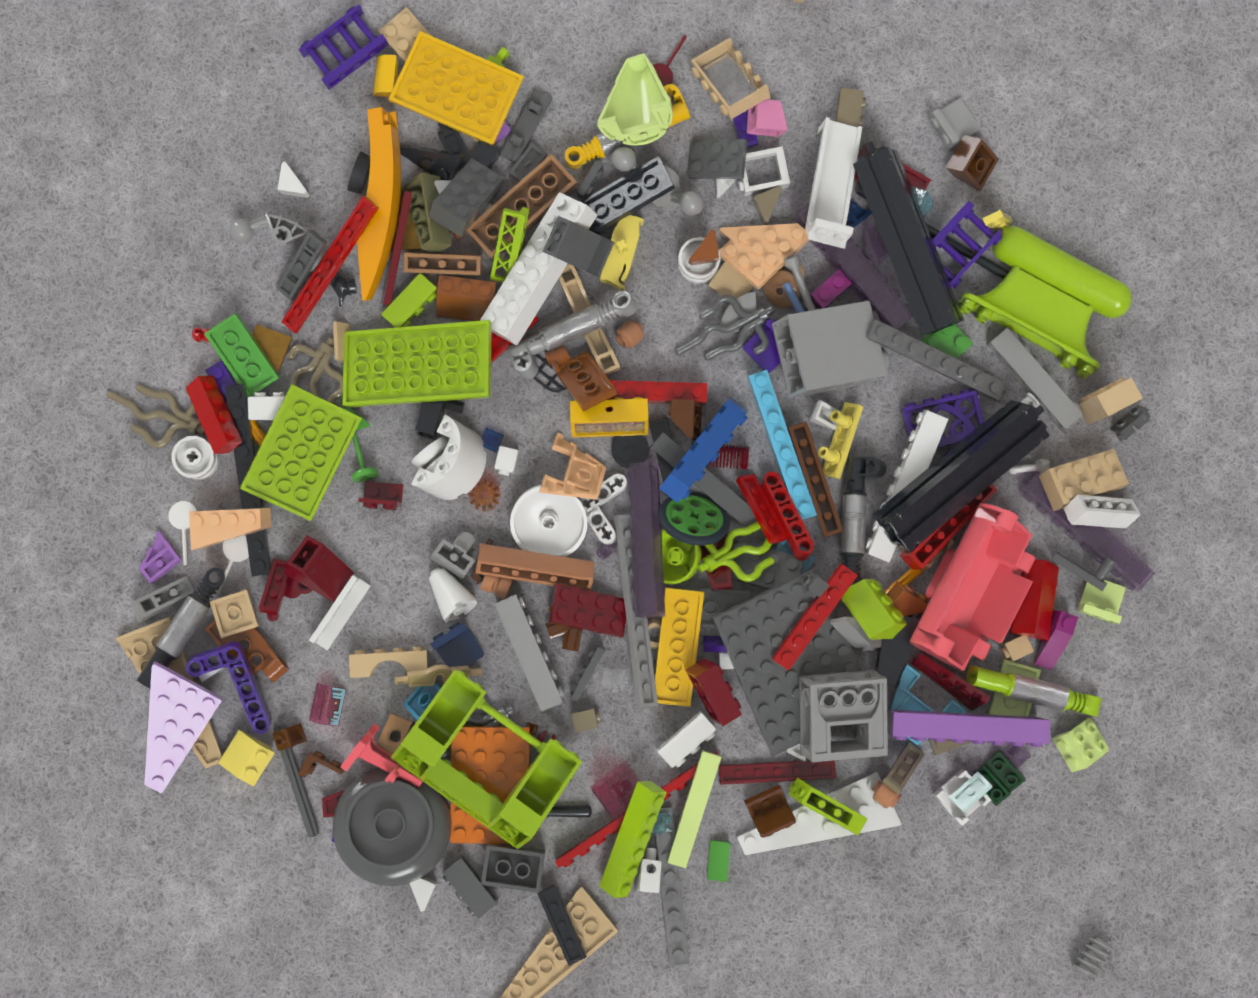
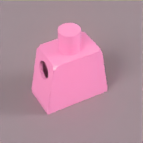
M765 99L748 109L747 134L779 137L788 131L780 101Z

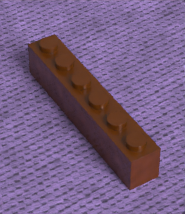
M807 421L788 427V432L817 514L815 518L822 539L842 533L843 529Z

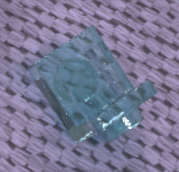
M911 186L922 215L925 218L927 212H930L932 209L933 200L928 191Z

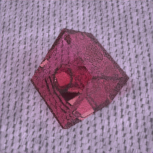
M624 761L600 778L590 789L611 818L614 819L627 811L637 781L640 780L627 762Z

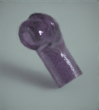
M606 533V538L608 540L611 539L610 535L612 533ZM615 541L612 544H605L596 552L597 556L601 559L611 556L616 550Z

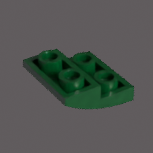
M998 750L971 775L972 777L978 771L992 785V788L986 794L995 806L1009 797L1013 790L1026 781L1024 775L1001 750Z

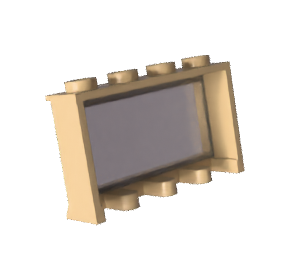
M731 38L691 60L693 65L691 71L694 77L701 80L700 83L703 89L710 92L712 101L720 105L721 113L724 116L727 115L731 121H733L734 117L763 100L771 98L767 84L762 86L760 76L758 74L754 76L750 63H744L741 52L734 50Z

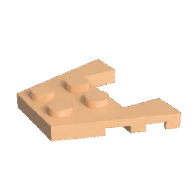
M557 432L552 450L570 457L563 481H560L545 474L539 492L596 500L600 494L606 466L588 453L584 454L579 451L576 444L567 442L563 439L564 436Z

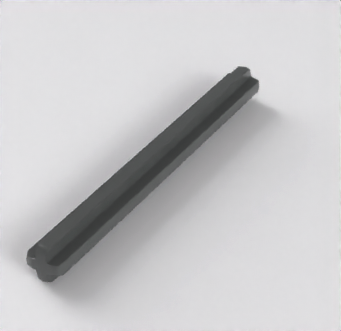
M281 725L275 727L273 731L276 732L285 729V727ZM290 747L281 750V756L308 837H314L319 834V830L301 776L298 775L299 769Z

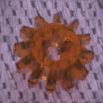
M483 479V485L478 481L476 484L478 488L474 487L472 489L475 493L468 494V497H475V499L470 501V504L477 503L475 506L476 510H479L482 505L483 512L487 510L486 505L493 510L494 507L491 503L494 502L498 505L499 502L495 500V497H501V494L494 492L500 488L498 486L492 488L494 485L493 481L488 486L486 479ZM485 490H487L489 498L481 500L482 496L480 493L482 491L485 493Z

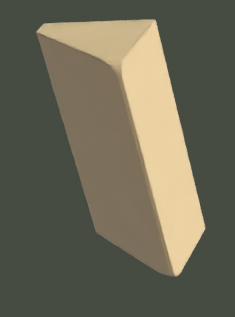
M336 321L333 323L335 360L343 362L344 332L351 331L348 323Z

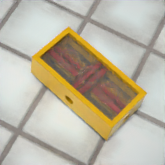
M634 397L632 399L614 398L613 400H605L584 412L575 400L570 401L572 438L648 435V399H643L642 397Z

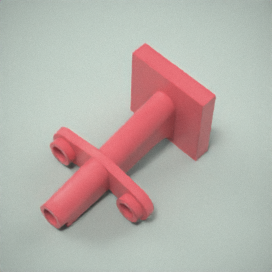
M375 723L341 765V768L347 772L359 757L389 772L390 774L384 780L386 782L390 781L393 783L398 777L417 788L423 782L391 759L392 754L377 746L374 736L380 727Z

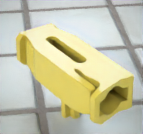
M629 215L617 223L611 241L615 243L602 270L601 283H608L620 291L625 290V285L622 284L626 282L631 270L640 237V226L644 224L643 218Z

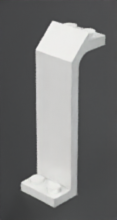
M826 117L818 128L817 135L821 136L805 227L809 240L845 249L846 241L853 234V227L846 226L855 174L853 163L857 162L862 133L861 126L857 128L832 121Z

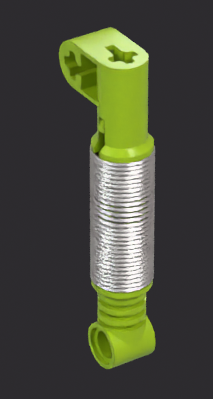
M972 665L968 666L965 679L972 686L1002 692L1004 696L1056 710L1065 711L1070 709L1096 717L1099 715L1102 701L1100 697L1078 693L1063 685L1016 673H999Z

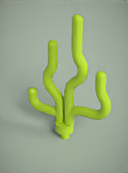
M757 521L748 527L732 529L727 534L725 544L721 549L717 550L713 544L705 545L710 555L702 559L703 563L698 565V569L700 572L705 570L711 572L720 566H728L740 580L744 582L755 581L760 577L765 568L775 562L773 557L760 562L751 574H745L732 559L743 553L763 554L770 549L772 544H769L766 538L760 547L743 545L730 551L733 539L736 536L751 534L761 527Z

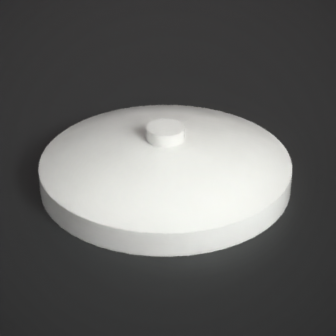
M541 485L528 489L517 499L510 518L511 532L518 546L524 551L566 557L574 552L582 543L587 531V513L579 497L539 492Z

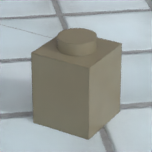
M594 708L571 713L575 733L598 728V723L601 722L599 711L595 712Z

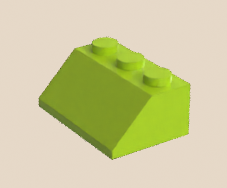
M863 579L850 586L841 598L870 640L892 639L907 625L902 613L892 604V599L885 594L881 584L875 579Z

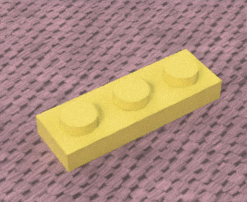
M1002 210L982 218L985 225L994 231H998L1013 223L1011 216Z

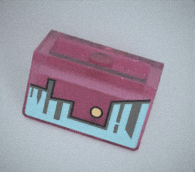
M317 683L309 721L321 725L339 726L346 688Z

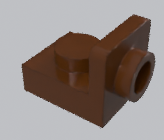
M301 723L272 733L278 751L307 742Z

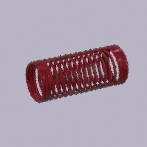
M723 444L717 451L720 452L719 468H721L722 455L723 469L725 468L727 451L726 468H728L730 454L729 468L731 469L733 457V469H735L737 453L736 469H738L739 456L740 470L748 469L749 446H743L742 448L741 445H737L735 448V445H729L728 447V444L726 446ZM719 456L716 459V468L718 467Z

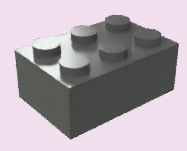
M488 843L481 885L539 893L546 851L525 847L516 849L511 845Z

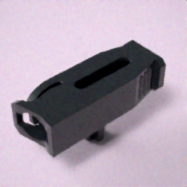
M457 400L423 402L415 428L417 436L435 440L444 410L447 409L462 414L465 403Z

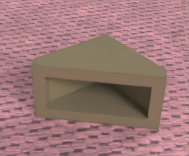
M780 186L758 194L753 198L763 225H767L782 190Z

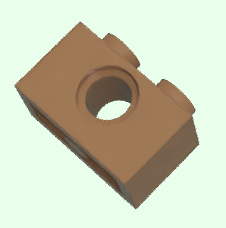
M394 712L390 713L377 746L393 755L413 727L414 721ZM393 731H398L401 734L400 741L392 739Z

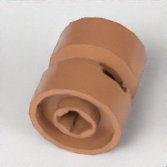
M485 575L480 590L487 593L495 592V596L506 599L514 579Z

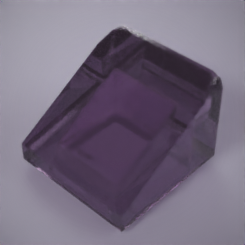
M1008 744L1002 750L1004 755L1017 769L1031 757L1024 746Z

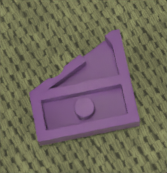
M160 531L156 533L155 536L157 538L153 546L149 547L146 558L139 567V570L150 584H154L182 561L179 554Z

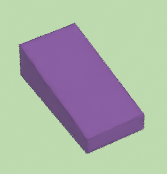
M504 122L495 144L512 133L506 122Z

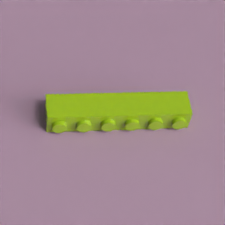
M637 781L599 887L613 898L628 897L647 843L650 840L654 824L657 821L660 808L663 805L666 791L652 781Z

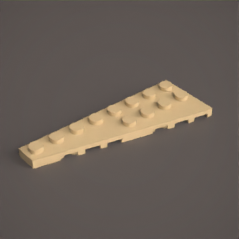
M171 617L116 638L140 674L154 654L157 642L160 641L159 639H161L164 632L167 631L166 629L171 625ZM182 649L178 658L172 661L168 668L196 683L194 677L186 672L188 660ZM210 720L192 746L194 753L205 768L219 764L218 761L223 755Z
M581 886L565 908L588 958L619 930L584 887ZM550 927L500 998H541L587 958L568 966L554 931Z

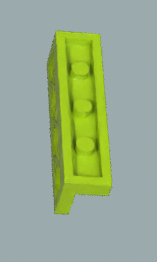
M522 207L520 212L504 208L490 277L491 280L504 282L521 255L529 208ZM507 215L517 217V223L510 226L506 220ZM510 232L514 239L507 244L503 235ZM504 249L510 254V258L505 261L500 256V252ZM503 266L507 272L506 277L496 275V270Z

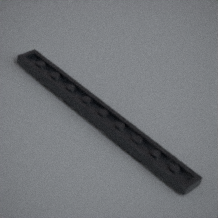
M246 385L224 386L227 407L242 440L234 449L242 509L263 508L261 498L240 489L256 456L251 420L248 418ZM266 529L247 534L246 540L252 577L269 574L271 560Z

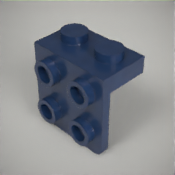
M457 622L449 627L451 631L445 635L443 632L433 637L434 642L430 643L449 667L469 666L484 656L482 648L466 623L460 624Z

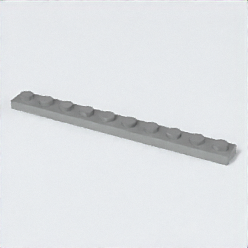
M634 514L614 516L637 708L658 706Z

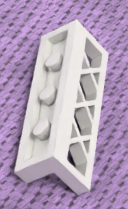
M352 575L309 641L329 650L371 585Z

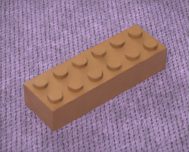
M551 154L473 222L467 229V234L493 262L504 208L520 212L522 207L530 209L526 233L545 216L558 193L560 192L568 196L577 188V181ZM507 215L506 220L510 226L517 223V217ZM510 232L503 235L507 244L514 239ZM506 249L501 251L500 255H502L506 251Z

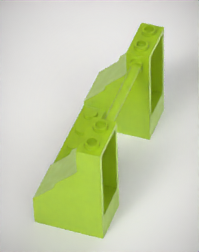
M454 670L390 758L513 847L519 849L533 838L583 761L579 759L576 753L563 748V744L557 740L550 739L546 743L544 741L541 743L486 703L483 697L487 692L482 685L477 682L473 683L464 672ZM475 708L484 710L534 746L539 753L503 802H500V798L495 794L486 792L480 783L472 782L468 779L466 773L454 769L448 760L440 759Z

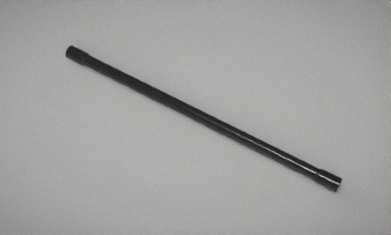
M860 186L856 194L867 200L862 186ZM926 223L931 237L934 238L940 231ZM948 235L945 237L948 240L947 242L957 252L969 260H972L977 254ZM982 255L975 261L976 264L1003 280L1009 273V271Z

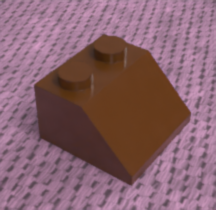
M964 135L949 160L946 169L955 178L981 191L999 158L981 138Z
M671 400V404L668 406V415L671 416V420L689 439L696 441L701 435L702 404L696 400Z

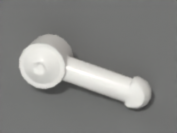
M1038 459L1034 464L1014 465L1009 469V472L1016 474L1036 471V473L1041 475L1050 469V461Z

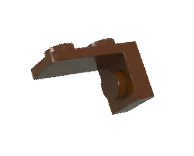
M315 751V753H308L298 775L304 778L309 774L312 775L317 767L315 761L339 774H343L345 770L341 768L342 763L336 760L331 762L325 759L326 755Z

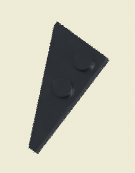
M400 145L402 156L429 174L440 176L441 180H453L464 158L463 153L451 154L444 150L437 151L436 149L425 147L412 148L411 145Z

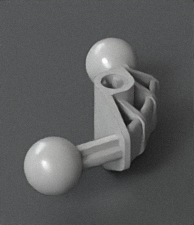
M619 147L614 151L612 163L617 170L632 172L640 167L636 163V155L631 148ZM665 165L675 189L649 204L657 207H673L675 204H678L686 215L694 216L699 214L704 207L703 197L696 191H688L682 194L679 176L670 167Z
M267 212L265 215L251 221L242 218L233 221L230 225L229 233L234 241L247 243L253 238L254 232L269 226L274 239L278 243H287L300 237L304 241L308 232L312 229L302 225L300 221L285 217L283 214L276 215ZM284 231H287V233H288V235H286V237H283V235H282V233H284ZM321 252L310 272H314L326 252Z

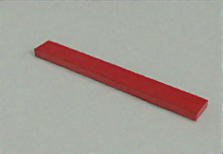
M362 196L281 321L293 333L299 332L379 209L369 198Z

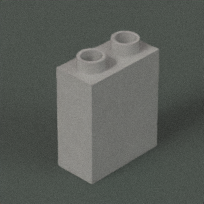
M870 301L788 314L772 323L789 398L868 384L888 375L889 356L887 351L881 348L880 344L866 338L872 321H880L878 314L872 311Z

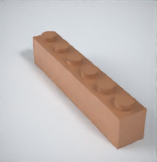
M480 543L476 574L552 586L559 583L590 591L594 579L595 562Z

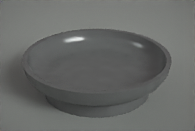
M375 768L355 779L340 797L333 817L335 846L345 865L363 880L383 886L408 884L430 872L444 855L451 835L452 821L449 805L443 795L425 782H422L419 788L398 777L393 783L390 781L386 782L384 780L390 773L381 768Z

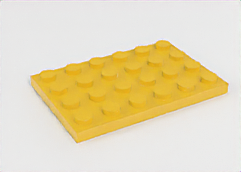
M420 31L391 92L389 101L477 140L494 145L522 85L524 76Z

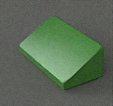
M710 840L707 879L727 882L729 841Z

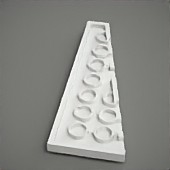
M877 771L827 794L867 818L860 833L901 825L894 807L884 808L872 798L874 794L872 788L878 780L882 783ZM803 805L792 811L796 823L789 828H784L764 838H761L757 828H754L737 836V839L744 854L750 855L854 835V833Z

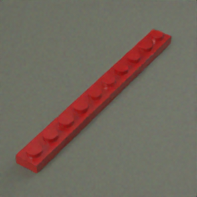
M698 763L661 787L666 791L664 801L671 796L670 792L677 789L679 791L687 786L686 782L694 778ZM626 811L556 858L555 863L559 868L562 866L564 868L568 867L574 862L573 858L578 855L582 857L590 852L589 848L592 845L596 844L598 846L607 840L606 836L610 833L613 835L618 833Z

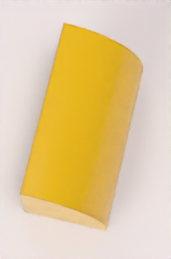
M380 55L376 58L373 96L390 97L397 82L399 63L397 55Z

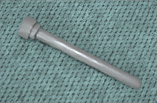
M798 254L784 258L785 266L792 270L808 311L816 310L799 269L800 259Z

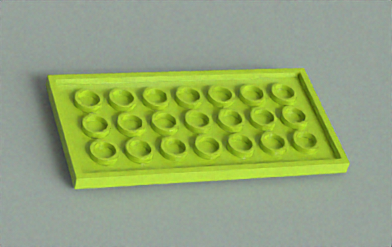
M489 320L344 332L342 406L345 408L491 398V321Z

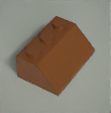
M439 275L436 317L480 321L497 294V283Z

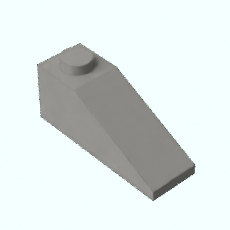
M185 576L134 600L131 608L140 623L184 600L195 590L188 577Z
M841 617L830 620L833 627L854 648L862 649V652H873L874 648L881 647V639L870 640L855 618Z

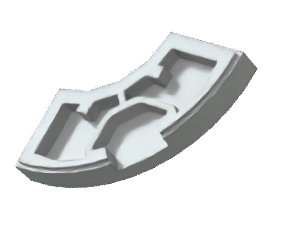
M755 292L747 293L737 298L744 311L753 312L757 310ZM731 304L722 317V325H730L741 319Z

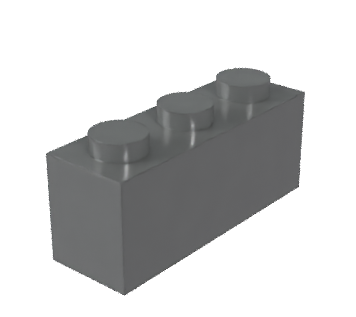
M463 855L442 872L445 882L449 886L453 885L456 889V896L460 901L464 900L467 903V910L473 917L476 915L479 919L497 905L498 900L486 885H481L482 879Z

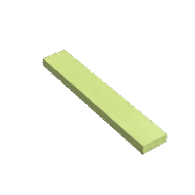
M702 750L667 859L669 864L683 868L687 866L720 764V755Z

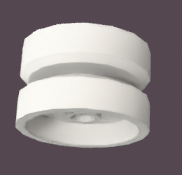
M703 237L692 238L686 241L681 247L678 256V269L682 277L696 284L711 280L717 273L721 260L720 251L718 250V262L690 265L688 263L690 257L705 239Z
M187 436L181 439L172 451V463L175 470L181 475L194 480H203L212 476L220 463L219 454H214L209 441L198 436Z
M444 436L440 437L417 454L411 463L417 470L421 467L433 473L448 441Z

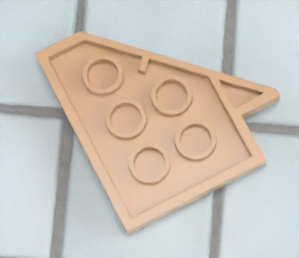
M798 223L723 227L719 229L720 233L729 240L719 250L720 258L758 290L785 265L784 258L796 254L809 241L806 230Z

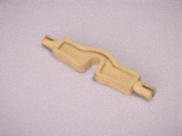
M434 665L426 670L407 672V676L395 677V684H408L409 687L433 686L438 675H442V681L445 683L454 670L464 672L470 680L471 676H482L481 667L470 669L468 665L456 667Z

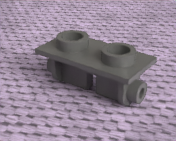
M1139 405L1132 408L1124 418L1116 421L1110 430L1118 433L1116 436L1120 441L1126 440L1135 433L1133 425L1136 429H1140L1149 421L1151 417L1148 413L1149 409Z

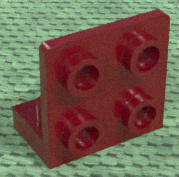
M365 481L364 496L359 498L358 502L362 503L363 507L377 509L378 506H382L385 510L397 511V507L402 508L404 485Z

